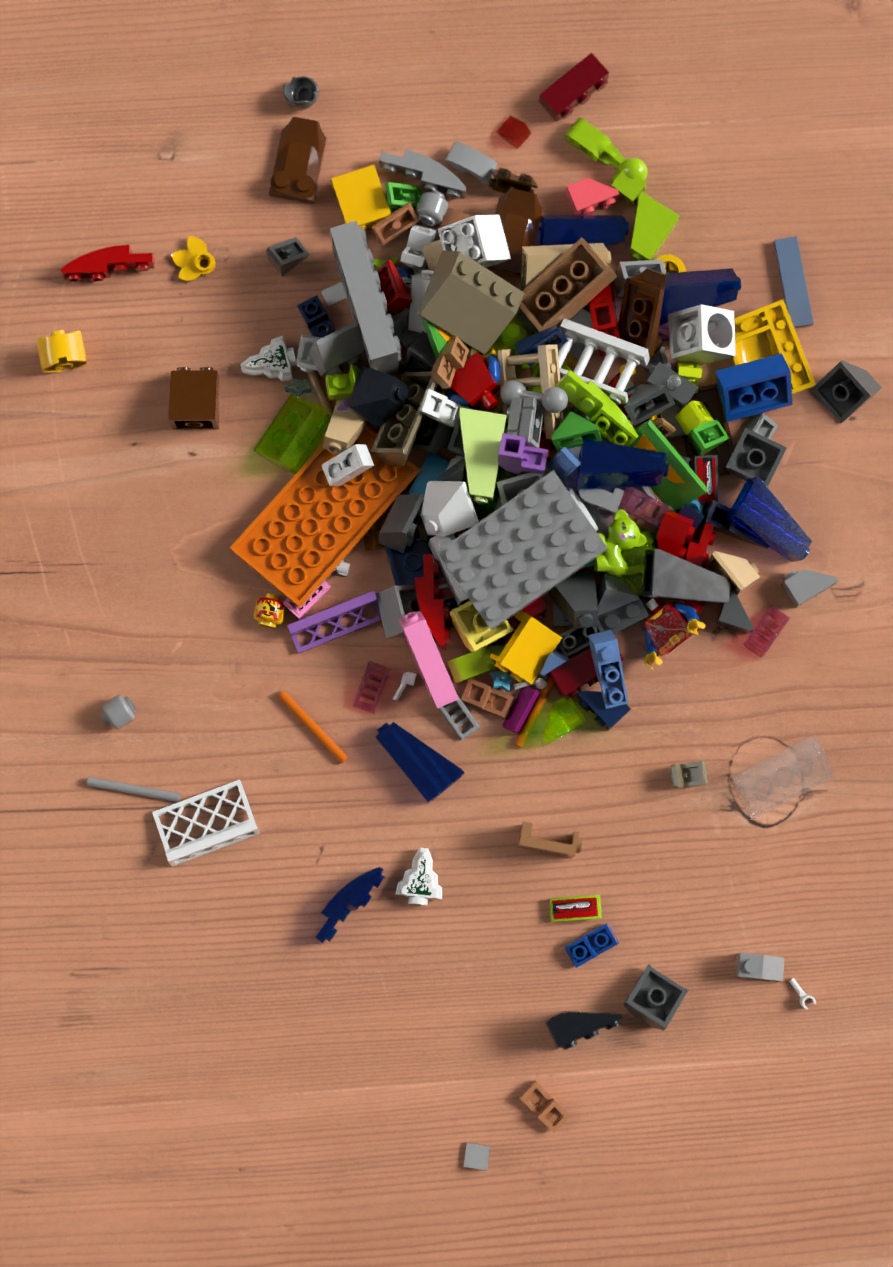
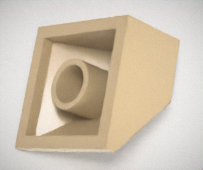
M715 551L708 559L709 565L718 575L730 579V586L734 588L737 596L760 578L756 565L753 562L748 563L744 558Z

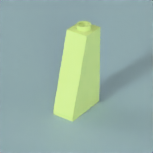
M460 408L459 418L470 498H474V502L487 504L488 501L493 502L499 466L498 453L507 415Z

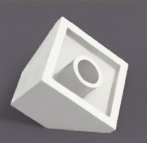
M429 481L427 483L421 518L428 535L447 536L479 523L465 482Z

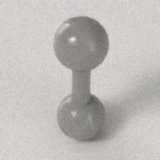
M510 380L502 386L500 391L502 401L511 406L512 398L524 399L534 397L542 402L543 407L548 412L559 413L566 408L568 403V396L560 387H550L544 393L526 391L525 386L521 382Z

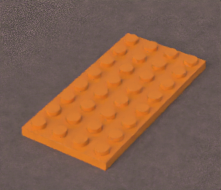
M366 426L353 445L366 444L374 463L373 467L341 486H329L321 465L340 453H331L323 449L322 444L230 547V551L299 609L302 608L394 504L397 496L402 495L421 471L408 459L404 466H387L372 454L371 449L378 434L368 426Z

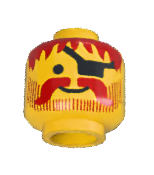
M266 593L265 597L257 599L253 618L258 622L257 625L275 629L276 625L282 624L286 607L283 601L279 600L280 596Z

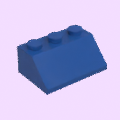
M782 354L715 371L717 390L726 422L792 405L791 371Z

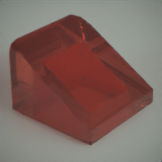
M511 115L496 131L499 136L516 149L531 135V131L526 123Z

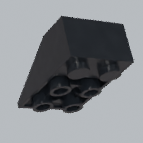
M565 1011L546 1020L545 1024L556 1047H562L563 1050L577 1045L576 1040L581 1037L588 1040L598 1035L597 1030L605 1027L609 1030L620 1025L619 1020L624 1017L622 1014Z

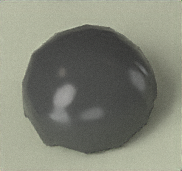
M293 77L289 84H284L283 95L291 107L297 110H305L317 101L319 89L315 81L309 77Z

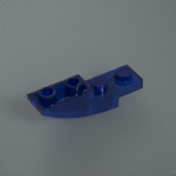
M378 867L360 875L343 887L328 902L321 912L328 919L315 937L322 943H325L326 940L331 942L338 931L335 929V926L339 920L344 922L351 912L348 909L349 905L356 909H359L360 906L365 908L372 897L369 892L373 886L378 888L385 878L382 875L384 869Z

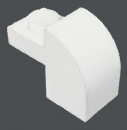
M415 224L410 230L407 246L401 255L400 261L403 262L402 264L424 270L427 262L422 246L434 242L436 230Z

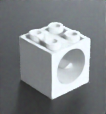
M474 215L438 229L443 251H460L485 268L511 259L500 215Z
M700 304L670 313V359L705 365L736 356L734 311Z

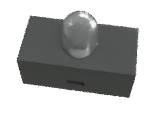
M661 362L658 363L645 383L650 385H666L675 405L681 409L688 404L698 388Z

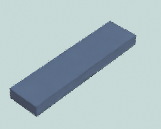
M797 236L774 240V247L784 300L794 328L812 326L814 323Z

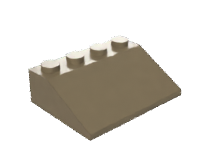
M442 251L417 315L449 335H457L464 344L485 355L516 315L524 292L462 252Z

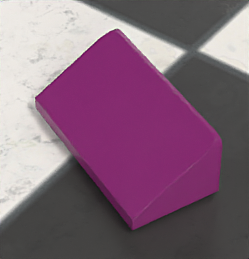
M529 687L521 689L507 719L502 724L503 728L515 734L519 733L539 695L538 690Z

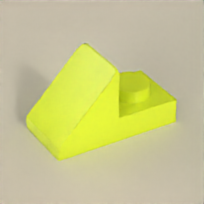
M677 361L676 373L698 387L699 378L702 376V367L700 364Z
M691 401L675 416L686 435L692 429L714 421L701 401Z

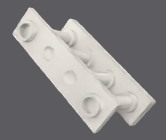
M563 319L560 328L568 342L563 344L558 351L560 380L568 372L562 369L561 366L572 344L576 341L583 343L586 347L573 372L586 383L590 380L594 382L616 405H625L628 402L627 392H624L625 387L636 366H639V364L647 366L650 360L648 349ZM599 349L606 352V356L595 379L592 380L582 376L593 351ZM621 357L628 362L616 387L613 388L603 384L614 359Z

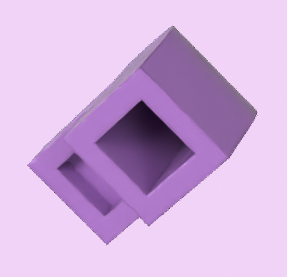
M502 433L498 453L499 465L503 469L518 475L521 474V471L544 475L548 450L525 446L526 437Z

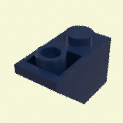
M581 691L577 696L580 699L578 704L586 712L590 710L596 716L594 721L602 729L606 727L610 730L631 710L627 704L606 709L601 692Z

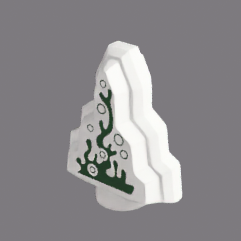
M283 336L271 339V343L262 347L259 354L250 356L240 366L243 374L252 376L264 374L269 379L279 378L283 382L293 380L291 367L297 366L293 347L287 348Z
M419 848L413 858L412 868L405 871L403 881L398 882L395 894L409 897V904L428 905V899L442 900V887L438 885V875L432 870L433 860L428 848Z

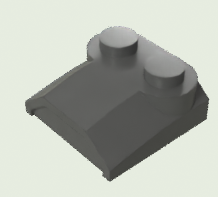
M745 427L725 469L754 486L767 489L787 447Z
M648 964L627 997L624 1006L631 1014L653 1028L664 1031L687 994L688 989H684Z

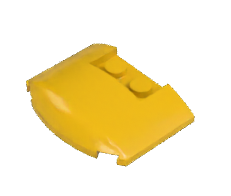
M783 299L734 318L736 356L732 358L735 366L782 354L791 371L792 394L816 385Z

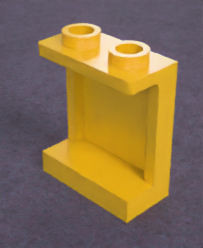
M375 165L331 178L332 187L345 223L357 220L358 226L363 227L364 231L367 232V229L372 228V226L391 214Z
M519 611L515 618L521 621L520 625L501 654L496 656L492 653L490 657L497 661L494 666L506 673L508 669L512 671L510 674L512 678L520 683L526 680L532 684L542 670L548 655L553 653L562 637L530 615Z

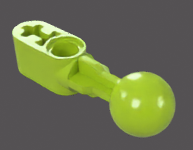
M578 118L564 135L565 139L572 146L593 161H601L605 165H612L620 173L624 169L626 176L629 178L640 177L642 180H646L648 170L642 160L638 158H624L619 154V149L612 145L611 140L584 119Z
M496 644L491 647L487 646L474 653L471 652L448 661L447 664L455 684L496 669L494 665L497 661L492 659L490 655L493 653L499 656L506 645L500 646Z

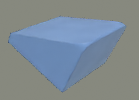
M557 651L550 653L540 673L543 676L547 675L571 659Z

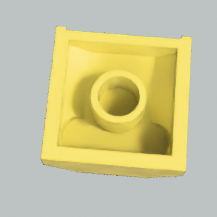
M471 601L450 611L452 623L464 645L472 653L481 650L514 631L507 620L494 630H491Z

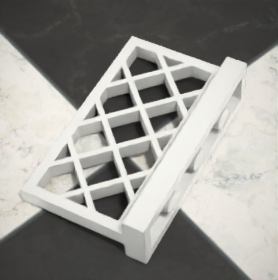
M240 779L152 812L168 862L172 867L260 834ZM238 787L240 796L236 803L225 798L229 790ZM209 797L219 799L214 811L203 807L206 799ZM223 801L234 806L229 818L218 813ZM192 805L197 807L192 819L181 815L185 806ZM238 808L246 811L249 820L241 823L232 819ZM201 810L212 814L207 826L196 822ZM167 813L175 816L170 828L161 824L159 816ZM216 816L227 821L224 829L219 831L210 828ZM179 818L190 822L185 834L174 830ZM193 825L205 829L201 838L194 839L189 837ZM172 833L183 837L179 846L170 849L168 840Z

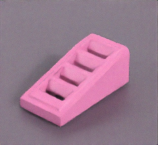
M325 581L321 585L323 589L321 591L317 589L315 592L316 596L314 598L311 596L310 602L308 604L305 603L301 611L288 598L283 604L298 620H301L331 589V586Z

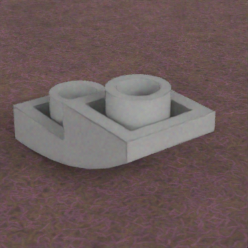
M457 141L454 142L445 159L448 164L461 173L467 171L484 184L489 182L492 176L491 169H495L498 164L483 153Z

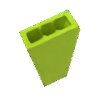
M641 192L638 198L629 253L634 261L653 260L680 218L678 214L644 192Z

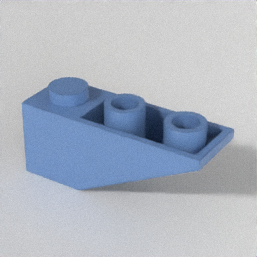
M611 630L588 635L605 708L628 704L617 638Z

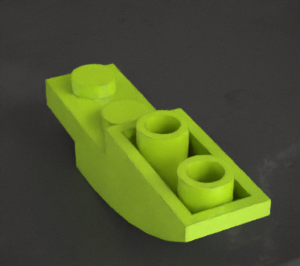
M569 370L556 384L555 387L562 388L566 392L568 400L589 417L588 421L597 425L599 432L621 451H624L637 439L638 434L627 417L594 382L590 380L586 383Z

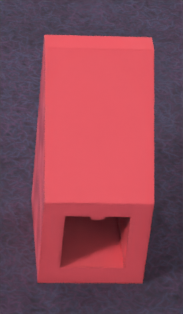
M590 178L568 185L566 188V195L576 217L581 215L583 217L590 216L596 209L601 207L604 209L610 208L616 204L619 198L617 189Z

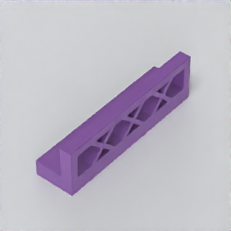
M374 591L287 626L299 654L380 622L382 619L377 597ZM374 605L378 614L377 617L369 620L361 616L365 607ZM360 610L358 615L353 613L355 611ZM349 614L356 617L354 625L350 628L339 625L342 617ZM359 619L365 621L358 624ZM325 623L335 626L332 635L327 637L318 634L321 625ZM317 627L315 632L310 630ZM338 628L342 629V631L336 633ZM303 632L312 634L313 638L310 644L301 647L296 635ZM316 636L322 638L320 640L315 641Z

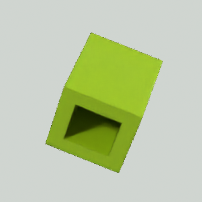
M624 169L621 173L618 170L611 179V182H613L611 187L617 189L619 195L632 205L636 203L640 193L644 192L647 188V183L640 177L634 179L627 177Z

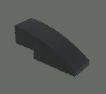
M714 500L706 501L702 512L704 518L700 523L702 525L705 522L713 524V529L766 549L769 548L776 529L775 526L738 509L733 510Z

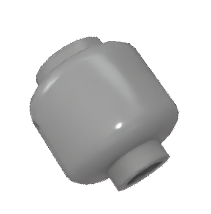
M438 191L426 192L422 194L415 212L422 224L434 226V224L442 222L448 209V203L442 193Z
M117 695L102 705L104 713L100 716L107 727L112 725L115 729H120L135 719L134 713L137 710L128 696Z

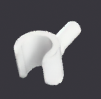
M343 560L336 568V573L347 576L350 563H346Z
M405 672L403 674L400 686L392 699L395 701L399 700L406 684L414 686L417 676L415 673Z
M539 673L532 684L523 681L522 683L514 684V689L517 690L534 684L539 689H543L547 686L545 681L547 677Z
M794 978L789 981L800 997L799 1003L803 1008L808 1010L805 1006L807 998H810L812 1003L816 1004L815 998L806 994Z

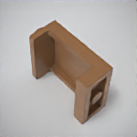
M522 823L518 848L572 858L581 851L583 838L579 837V832L577 831L573 832L571 844L569 845L531 838L533 823Z

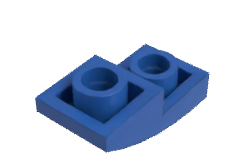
M608 923L564 948L577 968L616 946L619 942Z

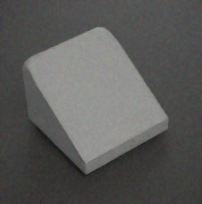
M764 413L752 415L745 427L771 439L779 425Z
M467 1143L463 1167L487 1171L491 1147Z

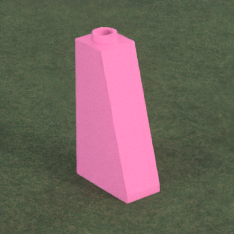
M421 611L406 614L399 622L425 686L437 709L458 700L457 693Z

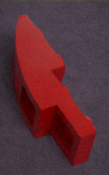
M130 245L106 247L89 252L69 262L61 268V274L69 282H79L81 279H90L91 281L98 282L103 281L104 278H110L109 269H113L115 272H125L126 269H135L142 272L149 271V268H155V258L153 253H132Z
M611 282L589 302L593 329L621 339ZM599 350V355L601 357L606 356V352Z
M705 522L698 544L691 541L688 543L684 560L700 567H706L710 555L706 553L708 545H713L716 532H713V524ZM685 601V605L693 607L696 613L701 614L704 602Z
M424 554V577L415 578L418 604L434 641L441 650H446V643H450V629L445 627V620H450L449 606H445L443 599H435L440 597L439 584H435V575H439L438 561H434L433 554Z

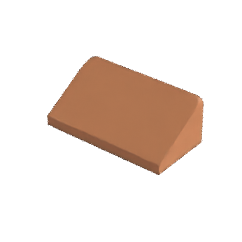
M408 202L372 226V230L377 242L383 246L420 220L411 203Z

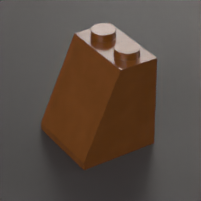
M179 367L177 371H171L169 422L173 430L219 429V374L217 370H213L212 367H201L200 370Z

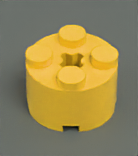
M57 330L51 332V337L36 339L40 365L44 373L62 372L61 369L69 368L71 371L87 364L81 331L65 334L64 330Z

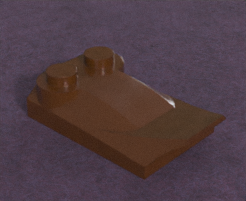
M292 117L287 126L282 129L273 175L270 179L269 196L314 204L327 140L318 121Z
M510 188L507 193L499 197L495 215H500L511 259L491 267L521 274L522 247L535 245L544 209L538 200L537 194Z
M645 269L642 273L626 279L618 326L622 340L648 349L649 357H653L662 346L658 329L666 275L651 269Z

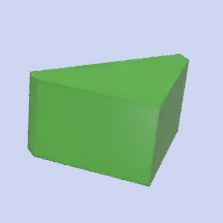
M391 182L385 183V194L391 214L408 202L411 203L414 210L416 209L422 196L420 186Z
M572 411L551 436L557 452L564 447L569 449L602 441L597 425Z
M718 419L692 429L687 436L689 443L698 456L706 454L730 439Z

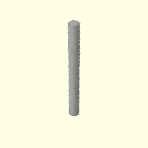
M88 777L87 786L173 802H179L181 793Z

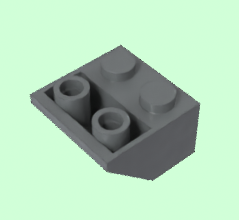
M408 494L397 496L381 528L378 543L403 554L407 546H412L416 537L414 533L422 521L421 510L425 495Z

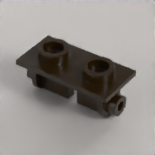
M505 168L491 169L494 179L490 178L488 187H491L493 191L507 193L510 186H512L514 189L534 193V189L531 188L538 187L530 175L523 173L520 176L514 175Z

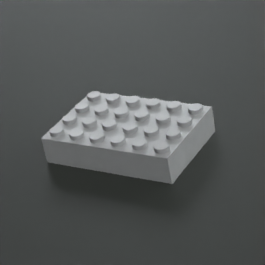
M357 220L330 228L333 255L354 322L356 321L359 326L367 365L391 376L399 374V366H402L401 347L398 337L394 336V324L391 314H387V301L384 292L380 291L381 283L378 272L373 269L374 260L370 248L367 249V238L364 228L358 226Z
M553 470L437 551V553L488 627L494 630L603 554L608 548Z

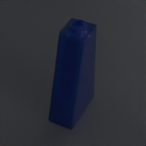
M542 215L540 221V246L575 244L581 237L588 244L603 243L605 247L625 241V235L629 233V223L622 215Z
M732 268L664 273L666 280L659 325L669 322L670 313L700 304L717 307L737 300L738 291L741 289L740 278L737 277Z
M583 438L578 459L580 465L577 470L576 489L660 486L662 478L667 477L669 471V463H666V453Z
M748 478L726 518L789 561L803 560L810 551L809 546L812 540L760 478Z
M393 722L390 725L385 723L377 730L376 740L428 804L465 775L461 768Z

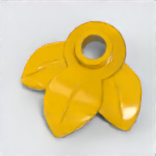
M193 236L188 237V249L179 250L171 254L174 263L179 268H182L178 277L184 281H193L200 275H208L213 272L216 266L214 257L207 252L206 243ZM202 261L209 263L207 267H201L200 264Z

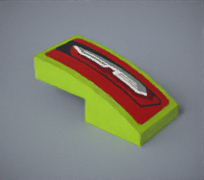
M600 895L550 898L551 922L602 918Z

